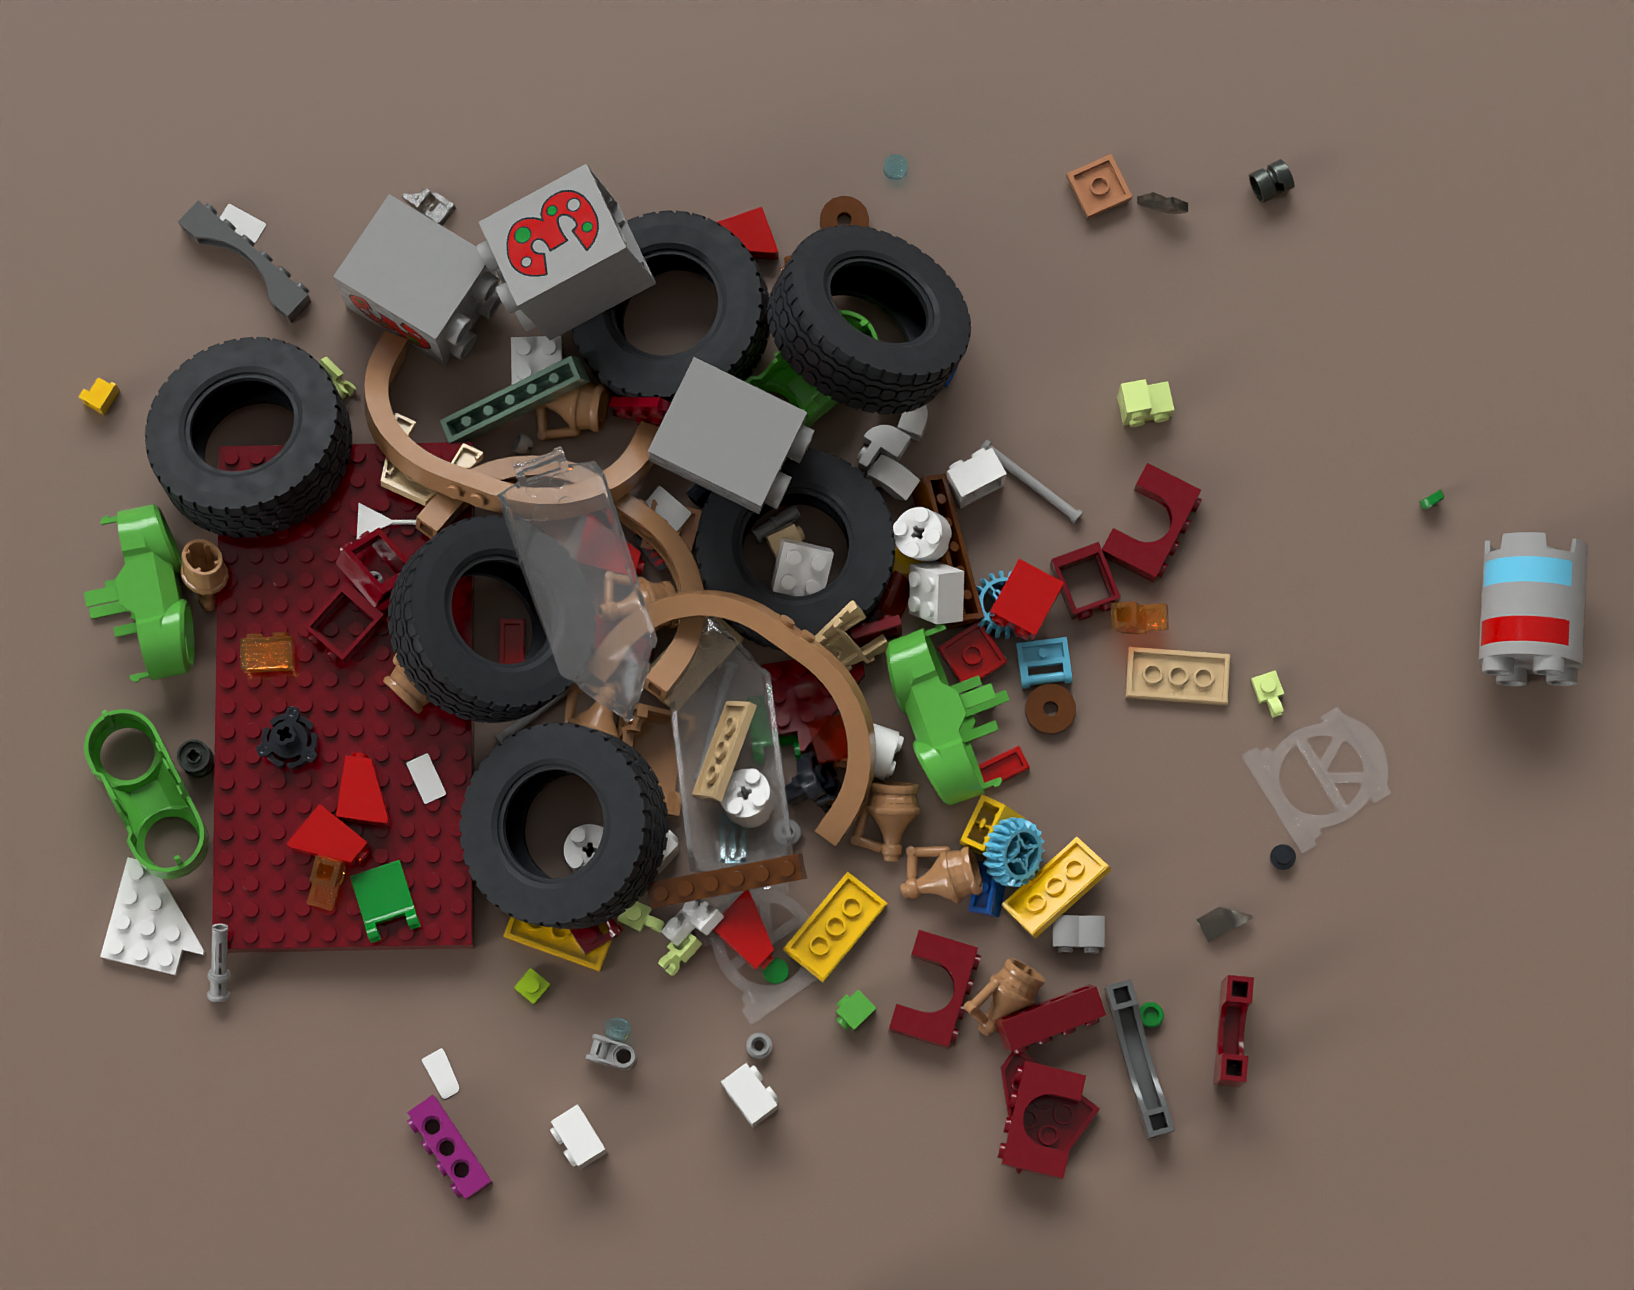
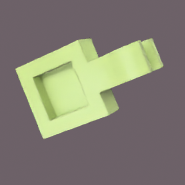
M327 356L320 359L319 363L329 374L342 400L345 399L347 394L352 396L356 388L352 383L341 379L344 373Z
M1276 670L1251 678L1259 704L1267 702L1272 718L1281 716L1284 710L1278 698L1284 696V691Z
M638 901L631 908H625L626 911L619 915L617 919L618 922L639 932L642 931L644 926H647L661 933L665 925L664 921L650 916L651 907Z
M691 933L678 946L671 942L667 946L670 951L659 960L658 964L664 969L667 968L665 971L674 976L680 968V961L682 960L686 963L702 943Z

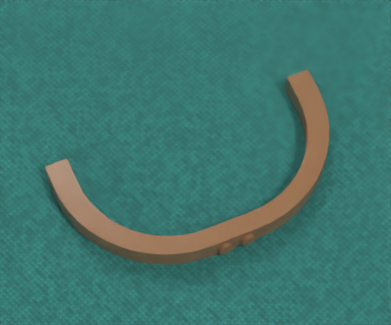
M384 331L369 359L364 384V412L374 441L387 459L401 472L421 485L447 495L450 498L503 515L524 519L549 520L571 518L597 511L618 501L643 480L654 464L649 461L648 449L659 427L641 421L626 451L616 462L601 473L573 484L555 487L522 486L504 482L452 464L434 456L417 445L400 427L392 412L388 394L391 384L407 356L408 339Z
M533 455L497 459L470 469L511 484L543 487L573 484L599 474L585 466L567 460ZM438 492L417 516L415 528L429 538H432L450 526L472 504L450 498ZM628 493L618 501L602 508L603 511L638 534L656 550L672 575L677 593L704 590L699 569L686 543L664 518L649 508L644 500L636 499ZM697 615L679 618L678 629L671 645L645 678L643 688L663 702L683 678L695 656L705 616Z
M693 590L667 595L645 605L621 621L608 634L586 666L606 682L615 676L631 650L653 628L673 619L697 615L726 618L745 625L809 669L824 684L836 702L843 718L848 742V762L843 785L835 802L815 832L834 846L843 839L861 812L871 789L876 764L875 731L870 710L856 681L846 667L830 651L815 640L816 637L807 630H800L788 616L779 615L765 605L750 598L718 590Z

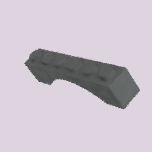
M198 200L178 221L181 229L200 245L226 248L250 261L265 280L272 307L292 323L310 304L311 300L308 295L310 291L301 282L294 283L290 279L291 274L282 266L277 268L271 263L273 259L265 251L261 250L258 252L253 247L255 244L250 238L244 234L242 236L238 235L235 232L236 227L229 220L224 219L222 221L217 217L218 212L210 204L203 205Z
M1129 979L1107 985L1104 988L1105 996L1146 1138L1148 1140L1170 1134L1175 1129L1150 1055L1132 980Z

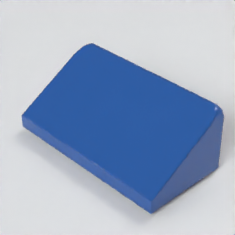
M978 861L983 892L979 895H971L968 911L991 917H999L1006 886L992 880V876L986 873L988 867L983 864L984 862Z

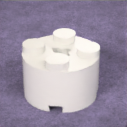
M923 507L912 508L904 512L893 525L895 544L908 557L919 561L931 562L942 557L948 550L952 534L951 528L947 520L936 512Z
M873 723L876 739L874 778L884 780L885 777L889 778V775L892 776L896 761L892 759L894 754L900 751L904 737L899 736L898 731Z
M740 769L732 773L720 803L731 821L742 827L753 828L762 825L769 819V815L775 808L776 801L767 779L758 770Z
M585 824L574 828L568 835L564 844V856L568 866L574 873L585 866L595 854L592 853V856L588 857L584 851L588 850L589 847H593L595 851L597 850L602 838L603 827Z

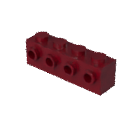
M1088 984L998 1018L995 1022L1004 1049L1011 1052L1014 1051L1016 1054L1028 1050V1045L1032 1043L1044 1044L1053 1040V1035L1059 1033L1061 1035L1071 1034L1076 1031L1075 1027L1085 1024V1026L1097 1024L1100 1022L1099 1018L1106 1016L1097 986Z

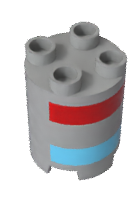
M1518 532L1503 534L1500 549L1491 546L1490 541L1485 540L1478 662L1482 665L1483 674L1496 676V684L1515 687L1527 685V674L1546 676V683L1549 685H1577L1578 670L1583 667L1588 562V544L1577 538L1572 539L1569 552L1547 546L1545 533Z

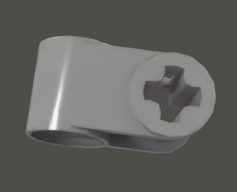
M592 1035L594 1039L590 1053L586 1055L585 1059L622 1070L632 1069L636 1065L637 1054L632 1047L605 1036ZM622 1051L631 1052V1059L626 1064H621L618 1061V1056Z

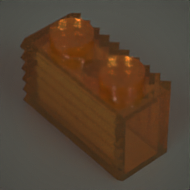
M276 632L272 634V637L263 638L262 634L253 633L248 634L247 638L240 639L241 670L244 673L295 670V640L292 636H288V633Z

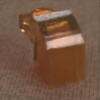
M1136 601L1111 603L1112 629L1126 634H1147L1146 632L1169 630L1168 605L1166 603L1140 605Z
M320 854L315 857L309 880L312 882L307 901L308 905L330 911L334 910L339 888L344 879L345 861Z

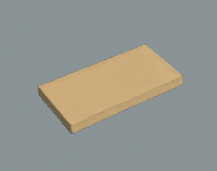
M1129 647L1125 698L1227 706L1230 654Z
M742 701L725 702L694 786L692 797L700 800L722 802L757 705Z

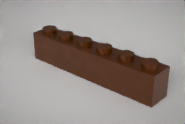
M946 473L923 476L919 479L920 482L912 492L915 508L923 507L943 516L949 523L952 532L947 552L934 561L964 571L963 621L946 623L947 628L967 627L984 618Z
M798 853L654 881L648 884L650 887L647 891L652 909L807 879L803 854Z

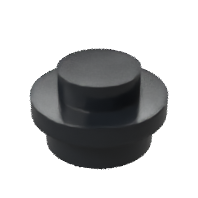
M1280 844L1272 849L1270 861L1275 868L1287 870L1295 863L1296 854L1289 845Z

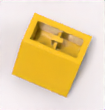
M982 794L959 845L963 847L969 846L973 852L984 856L982 853L987 850V846L984 843L989 841L988 833L994 832V825H999L1000 820H1007L1011 817L1025 818L1008 806Z

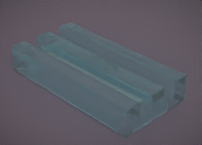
M719 814L720 863L746 862L745 827L740 825L741 856H736L735 822L731 821L728 816ZM725 823H729L730 856H725Z

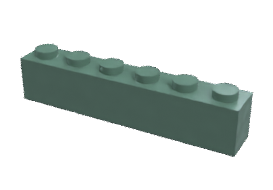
M569 356L440 420L449 443L468 442L591 381L582 360Z

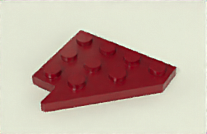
M610 397L608 407L614 409L613 416L634 421L637 425H640L641 421L660 427L671 403L660 397Z
M797 660L762 664L761 672L772 738L798 735L800 754H805L838 712L839 708L824 684ZM863 661L851 665L852 670L849 671L857 685L865 677Z
M1012 1051L1000 1067L1009 1118L1012 1117L1013 1108L1009 1107L1012 1091L1017 1092L1019 1082L1015 1081L1018 1066L1023 1067L1025 1061L1040 1064L1024 1051L1016 1054ZM1083 1095L1079 1103L1051 1096L1040 1097L1033 1100L1026 1107L1023 1124L1027 1135L1035 1143L1069 1152L1100 1108ZM1016 1169V1172L1020 1174L1022 1170Z

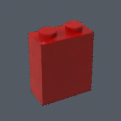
M1019 559L990 610L989 617L993 618V623L1002 628L1008 626L1014 629V633L1025 640L1031 638L1034 640L1060 594L1064 582Z

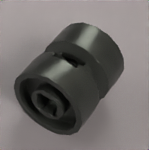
M1282 159L1269 164L1267 170L1260 168L1249 174L1252 190L1261 203L1275 198L1276 192L1283 194L1295 187L1293 176Z
M198 739L185 741L177 751L178 764L188 775L194 778L207 776L215 766L214 753L204 742Z

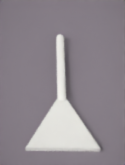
M360 503L358 505L357 539L366 531L372 532L377 528L382 529L389 525H416V520H391Z

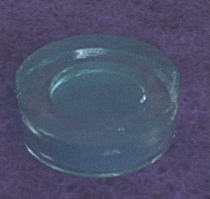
M899 154L888 156L883 164L884 174L891 180L904 178L908 171L907 160Z
M621 1018L608 1019L604 1028L605 1035L616 1041L628 1039L631 1031V1025Z

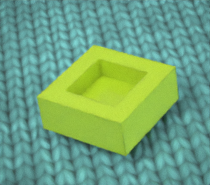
M530 968L514 989L535 1005L551 984Z

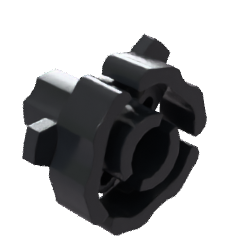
M288 706L285 714L270 720L273 726L272 730L269 727L263 729L262 743L256 747L260 758L268 757L270 762L281 770L285 769L286 765L284 762L277 760L274 753L284 759H293L301 756L299 760L287 763L292 771H296L305 767L308 762L312 764L318 756L317 751L320 739L314 733L315 726L312 722L300 716L299 708ZM302 725L307 726L312 732V742L309 747H307L308 735Z
M811 751L799 758V762L796 763L797 776L791 778L792 782L782 787V795L785 801L792 807L809 798L811 801L816 802L818 807H821L825 813H828L832 807L831 804L835 802L841 790V783L838 779L834 780L837 773L830 762L824 759L820 753Z

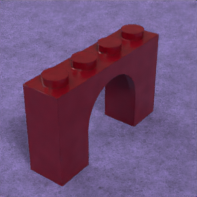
M1147 463L1135 485L1134 491L1158 502L1165 508L1170 519L1169 531L1159 540L1142 542L1113 528L1102 551L1106 559L1154 583L1157 576L1162 578L1168 567V564L1164 562L1168 554L1173 556L1180 544L1176 539L1179 533L1185 534L1191 523L1187 518L1191 511L1196 513L1202 499L1199 498L1201 489Z
M918 930L911 957L942 967L952 979L954 986L953 997L944 1008L935 1012H922L896 1004L888 1031L948 1049L950 1043L955 1045L959 1029L954 1027L957 1018L962 1020L965 1012L964 1004H962L964 994L970 995L974 980L969 979L971 970H977L981 955L977 954L978 947Z
M1227 975L1221 981L1214 1085L1241 1087L1247 1082L1248 1056L1244 1055V1032L1248 1007L1252 1004L1254 977Z
M1028 1061L1024 1062L1023 1067L1018 1066L1015 1081L1019 1082L1017 1092L1012 1091L1009 1107L1013 1108L1011 1118L1006 1117L1003 1130L1004 1133H1008L1006 1144L1000 1143L997 1158L1002 1159V1166L1061 1180L1064 1178L1069 1152L1041 1146L1031 1140L1025 1131L1023 1116L1026 1107L1033 1100L1040 1097L1051 1096L1079 1103L1082 1098L1086 1075Z

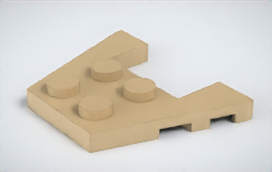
M395 413V419L400 427L411 437L417 427L416 421ZM463 443L451 463L470 470L483 459L484 454L482 451ZM385 457L381 477L382 487L424 506L438 493L412 480Z
M854 600L849 602L815 635V640L830 651L848 671L852 670L851 665L863 660L866 664L874 661L875 655L883 652L886 653V648L889 644V640L882 634L860 648L845 632L866 618Z

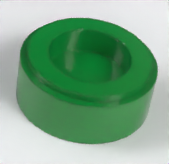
M1440 489L1419 503L1426 510L1443 500L1445 495Z
M774 958L769 966L763 970V976L771 984H780L788 976V966L784 960Z
M1147 1002L1139 1008L1143 1027L1153 1029L1158 1027L1163 1021L1164 1012L1157 1003Z

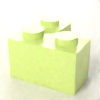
M1146 379L1120 385L1117 400L1123 426L1130 424V427H1138L1144 425L1145 421L1154 420L1156 423L1167 421L1169 417H1172L1174 405L1168 381L1147 385Z

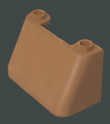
M641 703L622 708L618 716L617 734L621 740L633 747L650 765V770L654 771L660 782L658 785L662 787L665 796L663 801L667 803L668 817H679L684 806V800L679 792H675L682 745L695 735V716Z

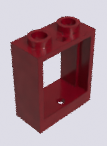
M377 528L372 532H364L354 543L349 541L344 544L339 550L340 555L335 563L374 607H377L390 599L398 574L408 559L380 528ZM369 546H372L396 573V575L381 584L356 557V554Z
M1099 542L1051 559L1050 567L1054 577L1064 582L1061 594L1072 620L1076 618L1079 621L1085 620L1093 616L1092 612L1100 609L1106 612L1117 607L1116 604L1119 603L1121 596ZM1095 559L1110 597L1076 609L1062 570Z
M345 582L307 623L305 629L309 634L306 637L317 647L322 644L327 648L326 654L334 662L337 663L340 660L346 665L387 619L379 609L374 607L357 590ZM348 599L367 615L372 622L343 653L318 630L341 604Z

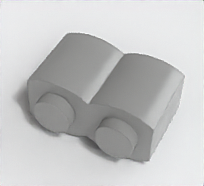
M1061 915L1052 923V948L1058 949V953H1073V949H1084L1086 954H1098L1099 949L1105 948V916Z

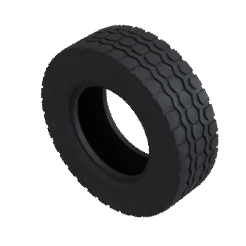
M672 210L659 211L657 214L656 212L643 214V217L636 216L627 220L653 277L669 271H688L703 276L717 289L718 310L711 329L696 345L677 354L653 355L635 348L626 339L624 317L627 305L631 299L630 297L571 329L579 353L592 373L616 397H660L672 403L694 357L742 381L747 380L753 373L752 369H756L762 359L761 354H764L768 343L766 339H769L770 325H768L767 319L769 292L764 278L749 250L726 227L721 226L710 218L706 220L705 216L695 213L690 215L686 211L676 210V213H673Z
M847 225L830 226L818 230L805 238L796 247L774 284L767 307L768 325H770L769 329L772 338H775L774 343L776 347L782 352L781 355L785 361L791 364V368L799 376L801 375L805 382L812 387H816L817 391L825 396H830L832 400L840 404L844 403L848 407L856 410L862 409L864 412H877L878 414L887 415L890 413L902 414L905 411L906 413L914 411L928 404L940 393L967 350L971 336V319L966 301H963V295L959 288H956V283L949 275L947 276L946 271L939 264L934 262V259L898 236L894 237L891 233L882 230L877 231V229L865 226L862 228L859 225H850L849 227ZM832 296H853L881 308L900 327L905 336L906 343L884 342L862 333L841 315L834 304Z
M244 337L240 338V340L232 339L224 341V344L221 345L218 343L210 346L208 350H202L193 355L194 358L191 360L187 359L179 366L178 370L175 369L168 377V381L162 384L158 390V396L155 395L151 404L152 410L148 412L147 425L145 426V445L147 457L156 478L171 502L182 515L200 528L209 532L212 531L214 534L222 536L227 534L229 537L242 538V536L254 538L258 537V535L267 536L275 534V531L281 532L291 528L290 525H297L304 521L306 516L314 514L320 509L319 506L321 504L324 505L328 501L331 493L335 492L340 485V478L343 479L347 471L346 464L350 462L353 438L351 421L346 406L329 374L314 357L298 346L291 343L286 344L282 340L274 338L270 340L268 337H256V339ZM254 404H275L294 413V425L287 443L276 456L266 463L244 471H224L205 463V450L211 433L225 417L234 411Z
M808 448L800 463L787 458L780 471L792 478L779 507L791 504L815 507L828 514L841 528L846 538L849 552L844 568L830 585L810 595L786 596L775 593L760 584L753 577L745 563L743 548L746 537L755 522L775 508L764 504L760 514H757L714 492L708 497V502L705 503L698 522L696 557L704 590L724 591L750 598L765 605L779 615L788 616L795 622L794 625L797 628L807 630L815 636L852 600H854L866 616L859 623L868 622L875 614L874 612L878 610L884 600L892 579L895 562V534L889 509L885 505L886 502L870 479L865 477V474L856 467H852V464L844 459H837L836 455L828 452L820 453V450ZM722 618L747 640L755 641V644L766 648L768 646L771 649L783 651L751 628ZM856 625L852 626L851 628H849V629L846 630L845 632H846L848 635H850V629L855 628Z
M498 515L471 517L456 522L440 531L418 549L405 563L391 591L389 600L391 604L388 606V619H390L388 622L389 635H392L391 644L393 651L397 652L396 658L400 667H404L405 675L410 682H414V687L422 695L425 694L427 696L426 699L435 706L439 705L443 711L449 714L454 713L456 717L465 720L471 719L472 722L504 723L514 721L538 711L564 693L579 677L589 660L594 645L595 636L593 635L596 632V620H594L596 616L595 604H592L593 596L590 587L586 585L588 582L584 573L579 570L580 566L574 558L569 556L570 553L565 547L557 544L558 541L550 534L546 535L544 530L535 525L529 526L528 522L520 519L514 520L512 517H498ZM467 576L490 577L504 583L520 597L527 608L532 624V643L529 653L523 662L502 664L487 660L474 652L464 642L457 631L452 615V596L460 578Z
M559 722L531 726V728L516 732L517 735L513 734L503 740V744H498L489 752L491 755L483 759L479 765L480 769L474 772L470 780L472 783L467 787L464 795L466 799L465 802H462L460 813L462 815L459 832L462 833L460 843L461 849L465 852L463 853L465 864L470 868L468 871L473 881L477 882L476 886L483 895L487 896L486 898L493 905L509 916L525 923L558 929H583L612 920L611 917L616 918L626 911L625 908H631L639 900L638 897L644 895L650 887L648 884L654 881L658 873L657 868L661 867L664 858L663 850H666L668 838L666 833L669 832V820H666V816H668L667 803L663 801L665 796L662 787L658 785L660 782L653 770H650L651 767L633 747L618 737L597 729ZM579 775L592 786L600 800L604 816L603 834L595 854L585 866L569 876L554 879L545 874L535 864L529 853L525 839L526 818L533 800L546 785L560 777Z

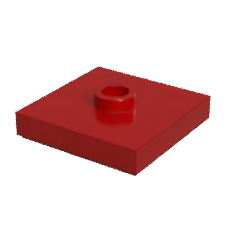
M980 620L937 647L959 682L978 675L982 680L1008 663L990 634L986 633L984 625L982 627L978 626Z

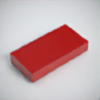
M499 619V663L515 664L523 662L525 660V619Z
M1019 745L979 764L984 783L999 777L1002 778L1003 783L1030 769Z

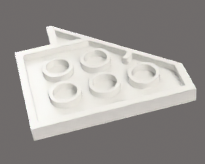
M128 857L100 957L177 976L183 951L205 956L206 952L164 880L148 873L137 859Z

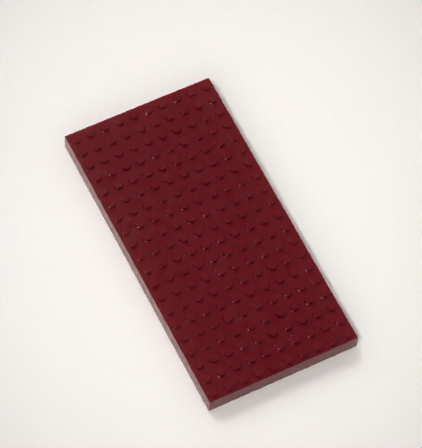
M472 442L416 443L427 452L450 463L463 443L474 448ZM376 443L352 444L350 462L346 464L347 471L343 479L340 478V485L335 492L331 493L328 501L324 505L321 504L319 506V510L311 516H306V519L299 524L290 525L291 528L281 532L275 531V534L267 536L258 535V537L245 538L244 536L242 538L229 537L227 534L226 536L218 535V549L223 555V561L228 568L229 578L226 586L220 592H217L212 926L214 924H226L228 926L227 953L474 948V881L468 871L470 868L465 864L463 857L465 852L461 849L460 843L462 833L459 832L460 819H462V815H460L462 802H465L466 798H464L467 787L472 783L470 780L474 774V722L471 719L465 720L456 717L454 713L449 714L440 709L441 706H435L431 702L423 706L422 712L417 714L383 682L384 678L390 676L396 667L393 663L396 652L393 651L391 644L392 635H389L388 622L390 621L388 619L390 599L376 607L385 615L387 620L346 665L340 660L337 663L334 662L326 654L327 648L322 644L317 647L306 637L309 634L305 629L307 623L345 582L365 597L335 563L340 555V548L349 541L351 543L357 541L359 503L391 520H416L417 516L425 508L424 505L381 486L386 456ZM285 445L219 446V469L224 471H244L258 467L276 456ZM469 506L452 524L475 517V506ZM389 525L381 529L408 560L431 539L416 529V525ZM372 546L356 554V557L369 571L380 573L384 582L396 575L393 569ZM475 576L460 578L454 588L452 615L460 636L474 651ZM346 599L321 626L318 632L344 653L372 620ZM288 706L299 708L300 716L312 722L315 726L314 733L320 739L317 751L318 756L312 764L308 762L305 767L296 771H292L287 763L295 762L301 756L293 759H284L274 753L275 758L286 765L285 769L281 770L272 764L268 757L260 758L256 747L262 743L263 729L269 727L272 730L273 726L270 720L285 714ZM302 725L308 735L307 747H309L312 742V732L307 726ZM353 753L367 754L368 758L372 759L375 764L391 821L390 827L342 821L369 843L370 847L368 850L370 853L362 863L357 862L355 866L295 852L289 848L287 842L319 804L336 816L345 756H353ZM424 754L429 755L446 792V795L427 804L423 802L407 766V762ZM400 860L421 927L411 930L405 915L378 924L377 928L381 940L371 943L350 876Z

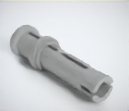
M214 924L212 926L211 969L207 974V978L210 980V990L207 992V998L213 1002H225L230 999L228 980L231 978V973L227 969L228 926L226 924Z

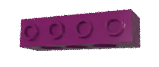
M431 1095L407 1112L410 1117L407 1120L409 1126L415 1134L420 1131L425 1139L421 1142L429 1155L432 1153L436 1155L439 1160L436 1166L444 1177L446 1175L450 1176L454 1182L450 1187L458 1198L463 1196L465 1200H469L493 1183L434 1095ZM436 1120L440 1123V1130L438 1133L431 1135L427 1132V1125L429 1122ZM446 1142H452L455 1146L454 1153L450 1156H443L441 1152V1147ZM463 1163L469 1166L468 1175L464 1178L457 1177V1166Z

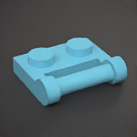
M1067 637L1016 643L1022 689L1030 688L1031 685L1062 681L1065 684L1073 683ZM1062 664V672L1028 675L1029 668Z

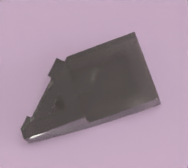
M424 189L422 193L412 195L405 193L402 195V198L417 211L441 226L445 224L457 209L453 203L436 192L432 193L430 189Z
M1154 192L1137 196V204L1166 214L1188 212V203L1175 197L1166 198Z
M1218 907L1196 920L1208 942H1211L1253 919V916L1248 913L1232 910L1231 908Z

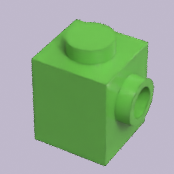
M858 989L851 997L847 994L836 1004L839 1007L836 1010V1014L839 1016L836 1021L846 1031L850 1028L855 1032L876 1011V1007Z

